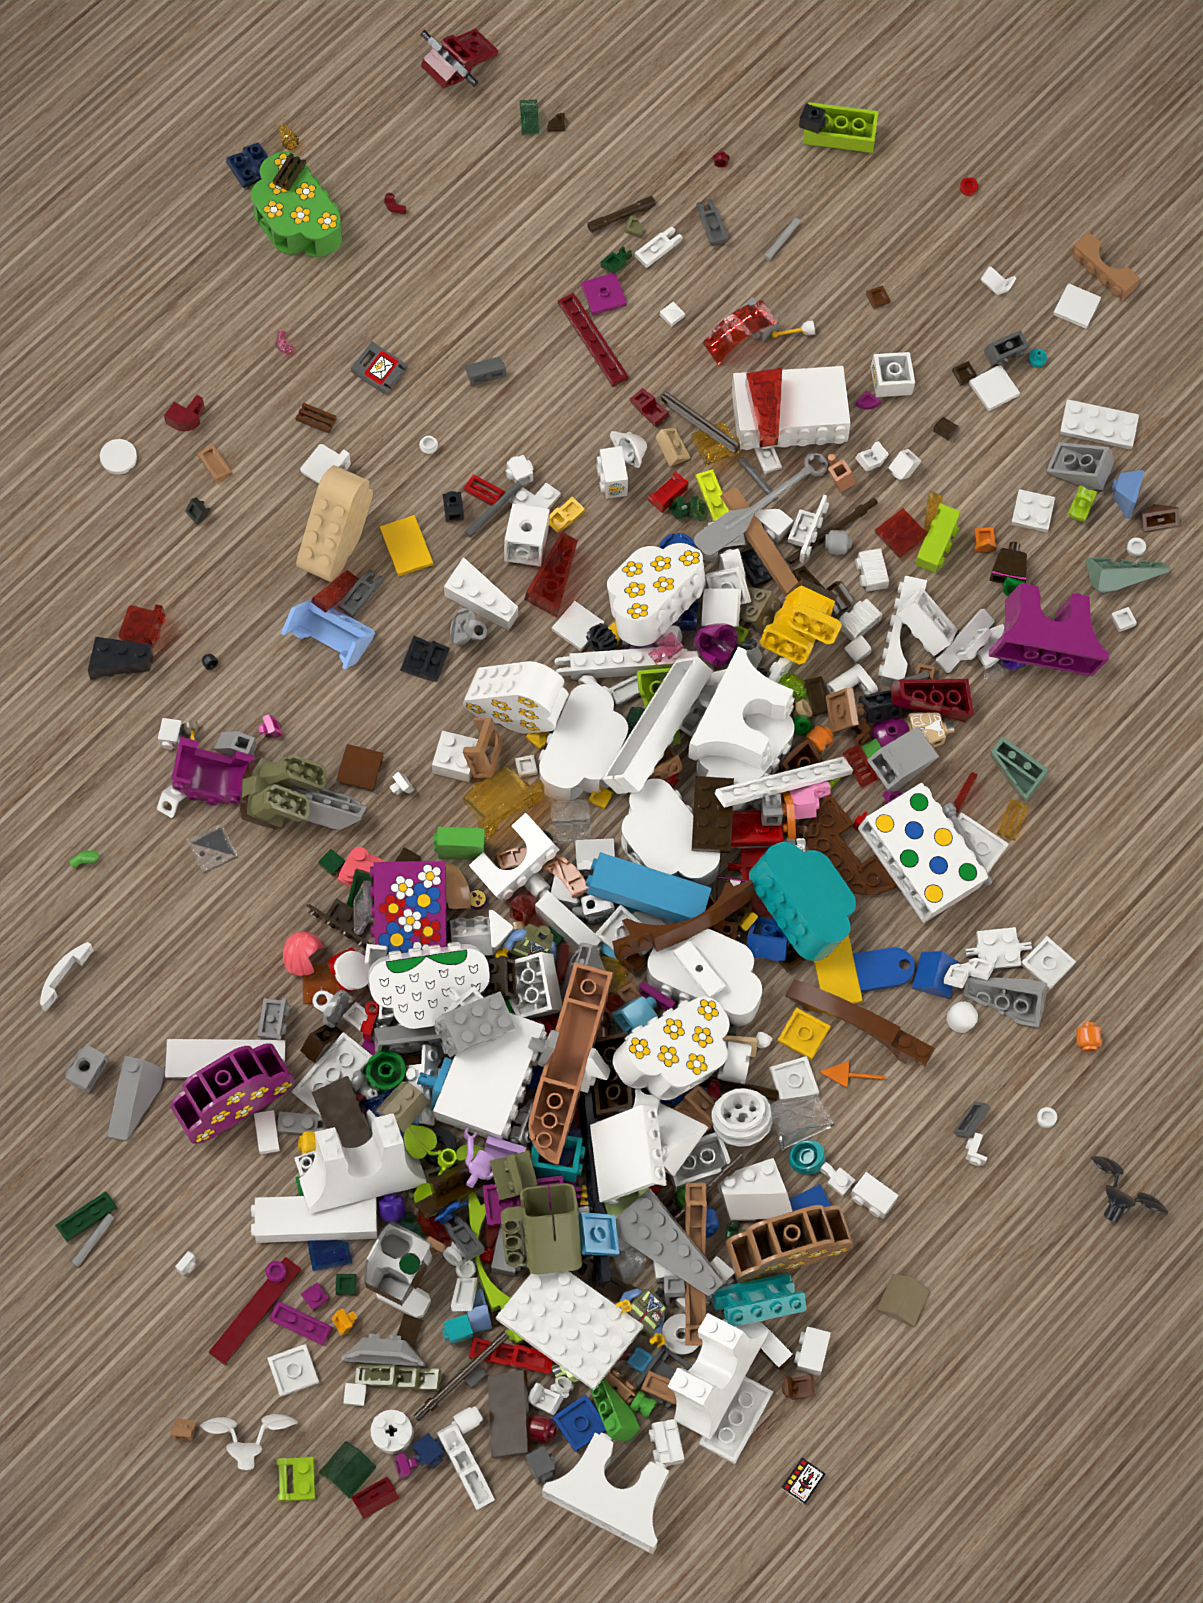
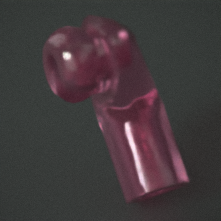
M279 330L277 331L276 348L283 354L290 355L294 348L285 341L286 332Z

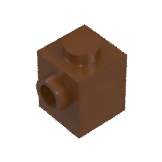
M721 920L714 925L713 931L735 941L740 939L741 930H737L738 923Z

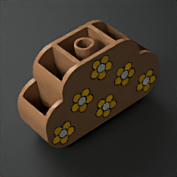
M814 1205L769 1218L751 1225L745 1232L734 1235L725 1242L738 1283L773 1276L829 1259L849 1251L854 1245L841 1206L839 1205L828 1207Z

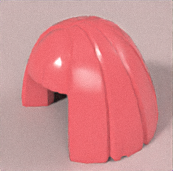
M306 931L292 934L286 940L283 949V963L286 970L298 976L314 973L315 971L309 956L314 954L317 949L324 948L322 941L316 935Z

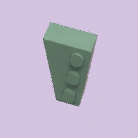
M1003 736L991 750V758L1023 803L1026 804L1048 776L1049 769Z

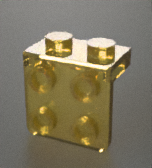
M724 422L714 424V426L732 438ZM703 430L692 434V440L706 466L739 453V450L733 453ZM738 437L733 438L735 441L740 443Z

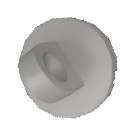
M462 608L456 613L459 615L457 618L454 617L450 627V637L454 640V644L463 646L470 639L477 641L486 636L487 628L485 624L475 620L474 612L471 609ZM475 626L480 630L479 635H476L474 632Z
M324 990L316 992L312 999L313 1005L324 1013L323 1023L333 1028L335 1023L339 1024L343 1020V1015L350 1007L348 999H351V995L345 990H340L335 995ZM322 996H327V1003L320 1006L319 999Z

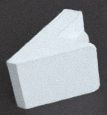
M595 1048L590 1050L580 1090L587 1093L590 1085L594 1086L596 1077L607 1080L610 1074V1068Z

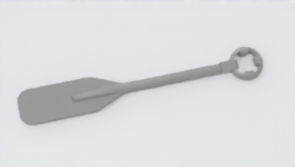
M818 453L808 454L804 460L805 468L752 507L729 511L700 531L694 537V543L697 548L706 556H712L747 530L754 513L808 475H824L828 470L826 458ZM814 458H817L822 465L824 464V467L818 471H814V468L808 464Z

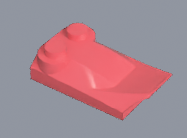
M355 847L340 871L338 882L351 888L356 869L370 872V866H374V862L386 861L368 853L365 848Z

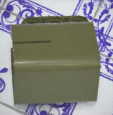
M568 1183L550 1185L551 1210L549 1208L548 1185L524 1188L520 1192L521 1206L505 1208L501 1212L504 1256L508 1266H527L531 1274L574 1271L582 1266L578 1206L573 1185Z

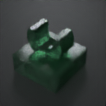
M699 496L691 497V502L686 503L687 508L690 509L687 517H695L699 521L706 520V502Z

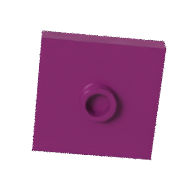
M611 273L581 282V287L592 316L627 306L616 274Z

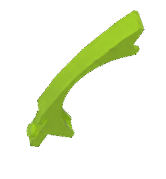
M475 1192L469 1194L470 1229L479 1240L482 1226L486 1220L485 1204L480 1205ZM478 1255L474 1258L479 1280L492 1312L498 1309L501 1311L511 1298L497 1289L490 1281ZM508 1328L506 1333L509 1336V1341H514L517 1345L523 1344L524 1339Z

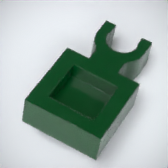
M621 247L617 254L610 253L600 262L601 268L616 274L626 265V260L632 257V251L629 250L625 253V247Z

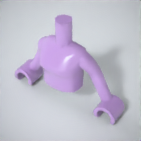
M467 1127L463 1134L464 1138L468 1140L465 1164L472 1174L466 1184L473 1188L478 1178L483 1180L493 1178L489 1161L495 1160V1158L483 1150H478L473 1158L474 1138L477 1135V1131L473 1136H470L467 1133L470 1127Z

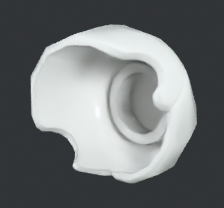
M961 1001L950 1008L946 1021L955 1032L966 1033L977 1023L978 1013L971 1003Z

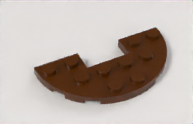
M831 794L819 804V809H816V817H812L809 823L807 834L808 851H819L827 856L853 894L877 895L898 887L876 854L860 863L839 836L853 827L854 823Z

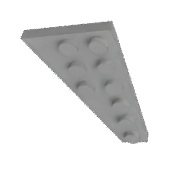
M651 1189L646 1190L615 1219L617 1237L707 1296H712L726 1283Z

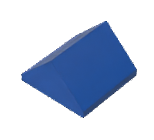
M943 951L921 952L912 989L950 999L953 986L944 984V977L950 966L959 962Z

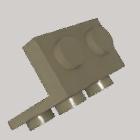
M747 587L751 602L740 605L739 620L751 622L757 631L763 634L765 627L772 624L775 614L780 610L782 603L773 591Z

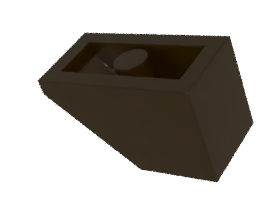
M323 1025L309 1034L300 1051L315 1063L343 1032L336 1026L331 1028Z

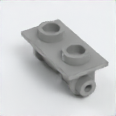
M533 1105L530 1108L523 1106L522 1109H519L515 1123L521 1125V1127L513 1126L509 1137L511 1143H520L522 1146L527 1147V1144L531 1141L529 1118Z

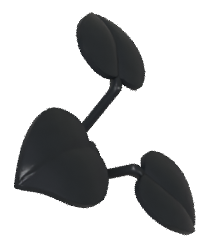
M1102 1156L1091 1157L1100 1169L1112 1173L1115 1177L1113 1186L1107 1185L1105 1187L1109 1198V1205L1104 1212V1216L1112 1222H1118L1123 1212L1127 1213L1128 1209L1135 1206L1136 1202H1141L1143 1206L1168 1214L1164 1205L1154 1196L1139 1192L1137 1194L1138 1197L1133 1199L1130 1195L1117 1188L1119 1174L1124 1173L1118 1163Z

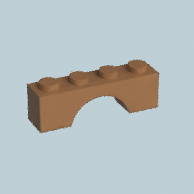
M1088 232L1074 244L1071 254L1090 273H1093L1103 285L1110 288L1115 296L1124 300L1138 288L1140 278L1128 267L1115 269L1104 264L1099 255L1102 243Z

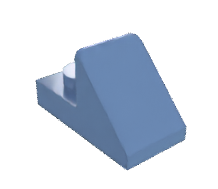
M479 1289L476 1291L472 1311H467L473 1334L492 1329L483 1290Z

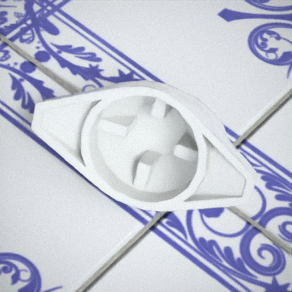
M611 431L610 437L615 447L622 446L624 461L639 468L642 463L641 459L644 457L647 449L646 441L639 435L632 434L631 432L620 433Z

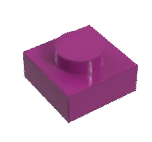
M318 1282L301 1293L302 1298L312 1311L329 1300V1297Z

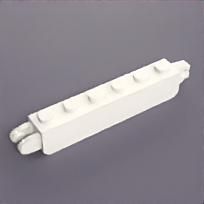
M681 645L571 653L568 657L556 658L555 665H570L567 668H559L556 672L561 676H571V679L574 680L580 679L583 675H591L594 678L637 675V670L671 668L676 660L698 657V652L687 651Z

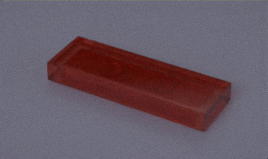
M346 570L312 598L311 603L326 613L345 597L359 578Z

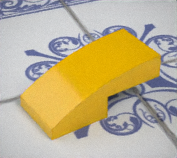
M571 497L562 507H557L549 515V526L556 533H559L579 518L586 510Z

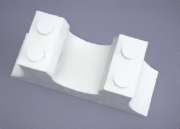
M738 647L690 741L688 758L696 761L707 756H725L760 769L762 763L766 764L770 756L771 746H769V738L762 732L748 727L744 719L751 714L759 713L768 716L770 719L784 721L785 716H790L794 707L795 698L792 697L793 690L762 675L750 663L745 649Z
M394 1114L374 1118L371 1126L373 1131L371 1139L364 1145L356 1148L342 1147L335 1127L315 1132V1159L309 1170L299 1178L309 1213L416 1188L426 1183L419 1159L413 1158L406 1151Z
M707 1313L698 1330L699 1338L702 1339L703 1343L696 1362L688 1371L683 1368H677L668 1385L676 1396L677 1406L674 1419H676L677 1423L711 1440L769 1333L767 1329L755 1323L732 1326L727 1323V1320H720Z
M595 1433L578 1464L560 1479L546 1482L542 1489V1497L653 1554L658 1540L653 1530L652 1516L657 1499L668 1479L669 1471L666 1470L667 1466L658 1461L655 1463L650 1461L641 1472L640 1479L634 1486L628 1489L615 1488L608 1483L604 1475V1471L611 1461L614 1442L611 1441V1437L604 1433H600V1435Z

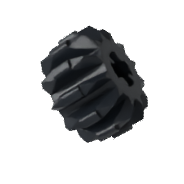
M602 623L592 626L587 632L586 639L589 641L588 645L595 652L615 650L618 643L615 638L616 635L613 634L607 625Z

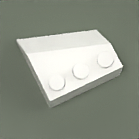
M539 952L516 959V999L509 1000L515 1014L527 1019L561 1012L562 1000L553 954Z
M774 1158L736 1170L730 1177L727 1176L717 1185L730 1221L769 1219L792 1212L788 1194Z

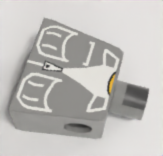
M588 895L581 898L582 906L572 908V913L577 918L585 917L588 924L604 922L617 909V905L614 902Z

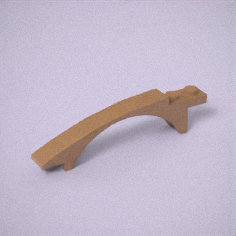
M685 1183V1232L705 1256L706 1183ZM685 1281V1346H702L703 1341L699 1338L698 1330L706 1317V1294Z

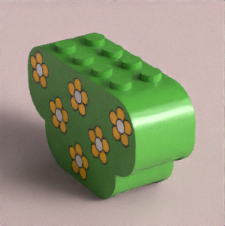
M286 151L278 152L263 161L260 167L262 180L258 181L251 190L254 217L280 252L296 254L304 250V252L313 257L326 256L338 249L342 243L343 237L339 209L334 202L332 203L329 200L330 197L327 191L321 189L318 179L310 174L311 171L307 164L289 191L274 185L273 179L291 153ZM297 163V165L295 166V168L293 169L291 175H290V176L288 177V179L286 180L285 185L288 183V181L290 180V178H291L292 175L294 174L295 170H296L297 167L299 166L298 163Z

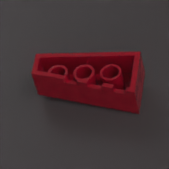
M899 679L890 687L892 702L895 706L925 713H940L941 717L963 722L974 715L969 679Z

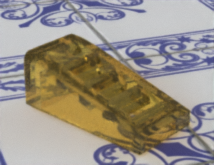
M929 491L924 522L925 534H928L932 526L931 523L937 515L939 504H942L943 500L942 495Z

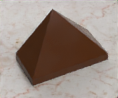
M1153 504L1141 513L1143 531L1179 526L1178 507Z

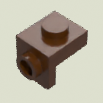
M858 717L859 725L851 727L858 734L854 742L856 747L860 744H866L871 738V728L863 717Z
M813 1375L793 1378L783 1377L782 1391L786 1398L795 1400L815 1396Z

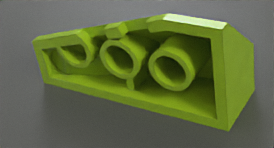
M671 668L637 670L638 691L646 708ZM679 729L674 734L673 741L670 744H680Z

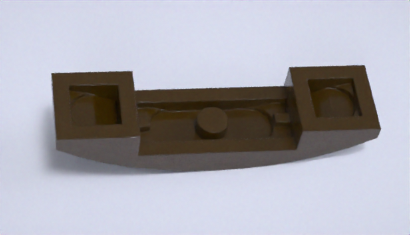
M583 1257L582 1266L577 1270L569 1271L599 1294L617 1303L620 1302L624 1292L638 1289L613 1276L611 1281L604 1287H596L593 1263Z

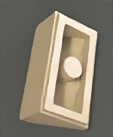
M676 428L661 429L656 435V440L669 466L677 465L691 458Z

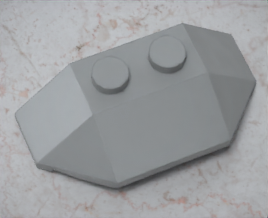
M294 786L291 789L306 795L310 801L309 817L305 820L327 826L331 829L341 830L360 821L367 808L354 797L324 788L313 791Z
M581 942L579 949L571 958L560 993L562 1005L574 962L605 970L596 945Z
M369 1334V1338H362L341 1357V1361L425 1366L423 1359L406 1340H401V1336L389 1335V1339H381L380 1334Z

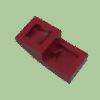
M644 388L630 398V402L655 427L669 417V412L659 405L655 397Z

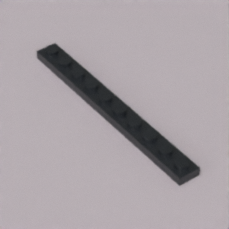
M589 1088L588 1093L581 1091L578 1099L581 1138H583L582 1146H585L584 1169L589 1213L606 1214L605 1209H603V1203L599 1200L590 1125L596 1123L597 1117L593 1110L595 1098L592 1095L591 1088ZM593 1255L596 1287H604L611 1281L610 1256Z

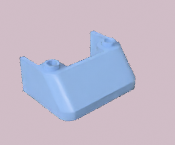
M314 598L291 608L281 632L282 635L293 632L294 636L300 639L311 636L340 652L339 657L342 659V663H344L343 669H347L358 662L375 635V631L323 601Z

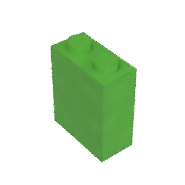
M438 827V833H434L433 839L434 852H438V858L475 860L479 855L485 853V829Z

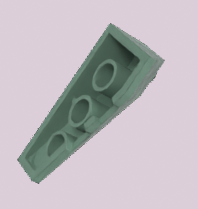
M1108 557L1086 558L1090 583L1100 593L1116 591L1170 571V568L1163 562L1139 560L1138 563L1127 559H1121V562L1110 561Z

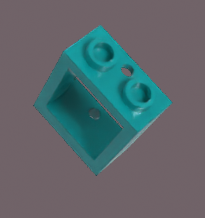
M567 1136L564 1148L576 1150L573 1168L539 1163L540 1154L533 1145L531 1161L535 1176L543 1178L563 1176V1181L576 1183L577 1175L581 1176L583 1165L579 1163V1159L584 1158L585 1146H582L583 1138Z

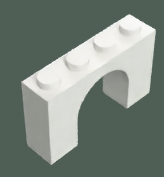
M527 813L512 825L527 846L526 857L518 867L512 870H501L485 853L479 855L469 865L502 902L512 897L519 887L525 885L528 879L534 873L539 872L542 866L548 860L553 859L560 850Z

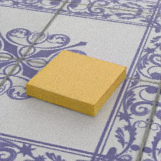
M796 1007L777 1042L804 1057L807 1056L812 1061L831 1026Z

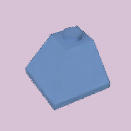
M1143 470L1120 473L1119 479H1114L1111 489L1115 491L1113 498L1127 519L1131 518L1145 472Z

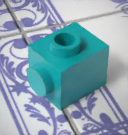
M467 1314L445 1321V1328L441 1329L444 1340H449L450 1345L474 1337Z

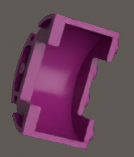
M180 737L171 777L173 789L186 795L189 800H202L213 806L217 805V803L240 804L242 778L247 766L254 760V755L236 751L231 757L199 749V741Z

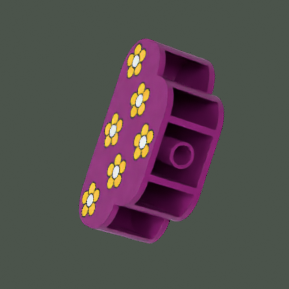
M262 1044L255 1048L241 1046L192 1074L183 1083V1091L172 1100L170 1108L191 1143L199 1144L212 1139L281 1097L292 1088L295 1080L273 1044Z

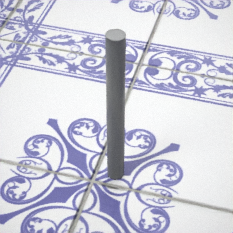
M517 482L465 531L466 535L471 537L523 487L521 483Z

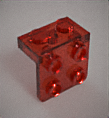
M155 604L154 610L130 605L118 634L119 639L150 644L154 648L156 641L160 637L161 626L166 620L163 606Z

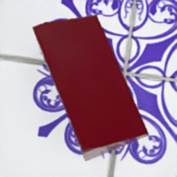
M386 1476L351 1498L362 1518L365 1519L398 1500L399 1496Z

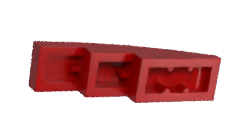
M473 1337L468 1358L474 1359L492 1341ZM506 1343L500 1345L483 1361L548 1375L551 1373L553 1360L539 1350Z

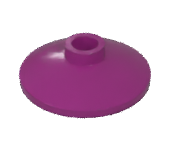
M899 717L876 722L872 729L873 740L877 739L881 747H884L908 733L910 729L903 719ZM889 729H894L895 732H894V733H890L888 730H889Z

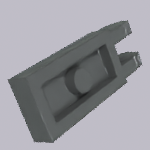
M712 199L707 200L708 211L704 210L701 202L696 203L710 245L714 246L728 242V235Z
M368 570L340 601L338 608L353 618L381 585L384 578L379 575L370 584L368 582L373 577L374 571Z
M458 1215L454 1217V1222L457 1225L452 1228L448 1221L443 1222L445 1231L467 1261L485 1252L478 1238Z

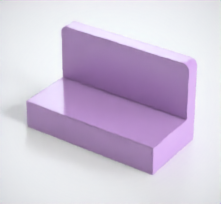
M488 1135L484 1151L498 1159L525 1152L526 1147Z

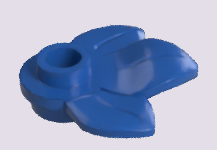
M459 1201L452 1203L447 1208L438 1212V1217L434 1221H439L443 1225V1222L453 1219L455 1217L453 1213L468 1204L469 1201L461 1204Z

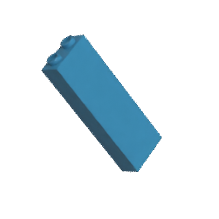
M601 852L598 859H593L590 869L594 870L593 875H588L585 886L589 887L587 891L589 895L676 923L689 920L703 913L711 892L710 887Z

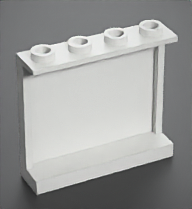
M640 1105L590 1125L599 1200L601 1203L614 1205L619 1203V1198L655 1184L666 1185L656 1107Z

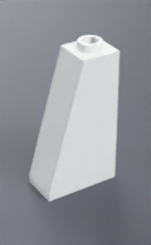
M547 891L535 904L536 918L547 927L553 928L576 950L579 949V945L582 942L596 945L598 953H600L602 941L554 895Z

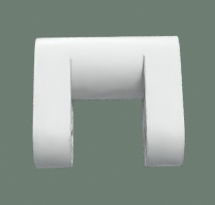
M859 664L827 684L830 694L844 688L854 687L857 684L866 695L878 693L876 684Z

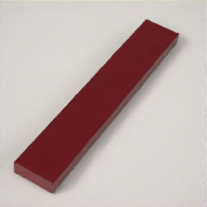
M572 293L558 300V305L611 386L614 387L627 380V373L575 294Z
M284 1257L281 1261L286 1268L285 1278L280 1282H272L267 1278L208 1352L224 1366L300 1273L301 1268L287 1257Z

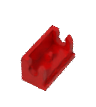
M675 472L655 493L649 495L648 501L663 513L676 497L682 496L688 490L689 481Z

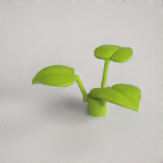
M411 1124L404 1132V1145L410 1156L416 1159H423L427 1153L439 1156L438 1164L441 1170L438 1176L443 1174L445 1169L450 1168L454 1162L461 1164L466 1161L468 1144L458 1148L456 1153L452 1149L432 1152L431 1150L437 1145V1138L431 1129ZM474 1145L473 1158L476 1156L478 1150L484 1151L485 1148ZM423 1183L417 1187L414 1193L415 1203L432 1194L430 1183Z

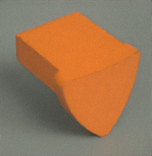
M993 527L974 529L975 552L985 553L997 550Z

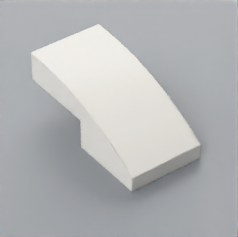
M274 1110L254 1113L259 1153L265 1154L280 1151Z

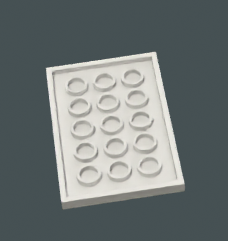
M569 1271L530 1274L496 1316V1320L592 1390H595L643 1329V1324L627 1313L621 1314L622 1309L617 1308L615 1304Z

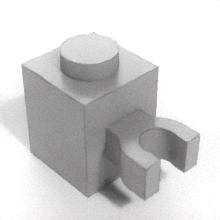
M765 794V797L761 798L762 826L782 825L783 812L780 794H776V796Z

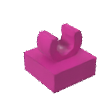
M270 714L262 717L265 724L258 726L260 734H263L265 737L272 735L275 738L283 735L275 717Z

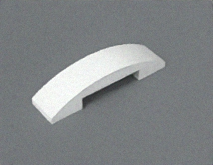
M87 942L70 951L50 972L40 998V1005L45 1012L58 997L54 990L73 964L77 962L82 966L94 951L90 943Z

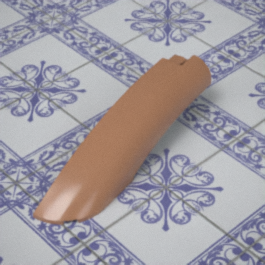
M575 962L555 1031L559 1032L556 1046L544 1066L529 1118V1134L534 1147L541 1156L557 1165L559 1164L581 1093L580 1090L591 1048H594L613 978L612 972Z

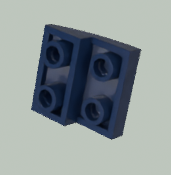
M258 142L243 147L241 153L227 157L226 163L241 186L245 188L262 180L260 167L268 156Z

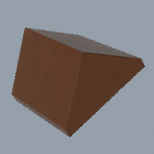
M807 737L780 761L778 772L781 773L824 761L811 740Z

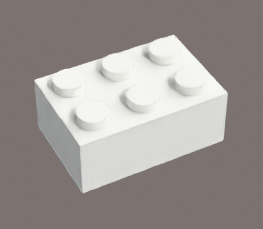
M716 1132L701 1137L674 1176L669 1174L675 1193L684 1187L685 1183H706L711 1181L722 1171L721 1168L726 1163L729 1164L731 1162L724 1141L717 1136Z

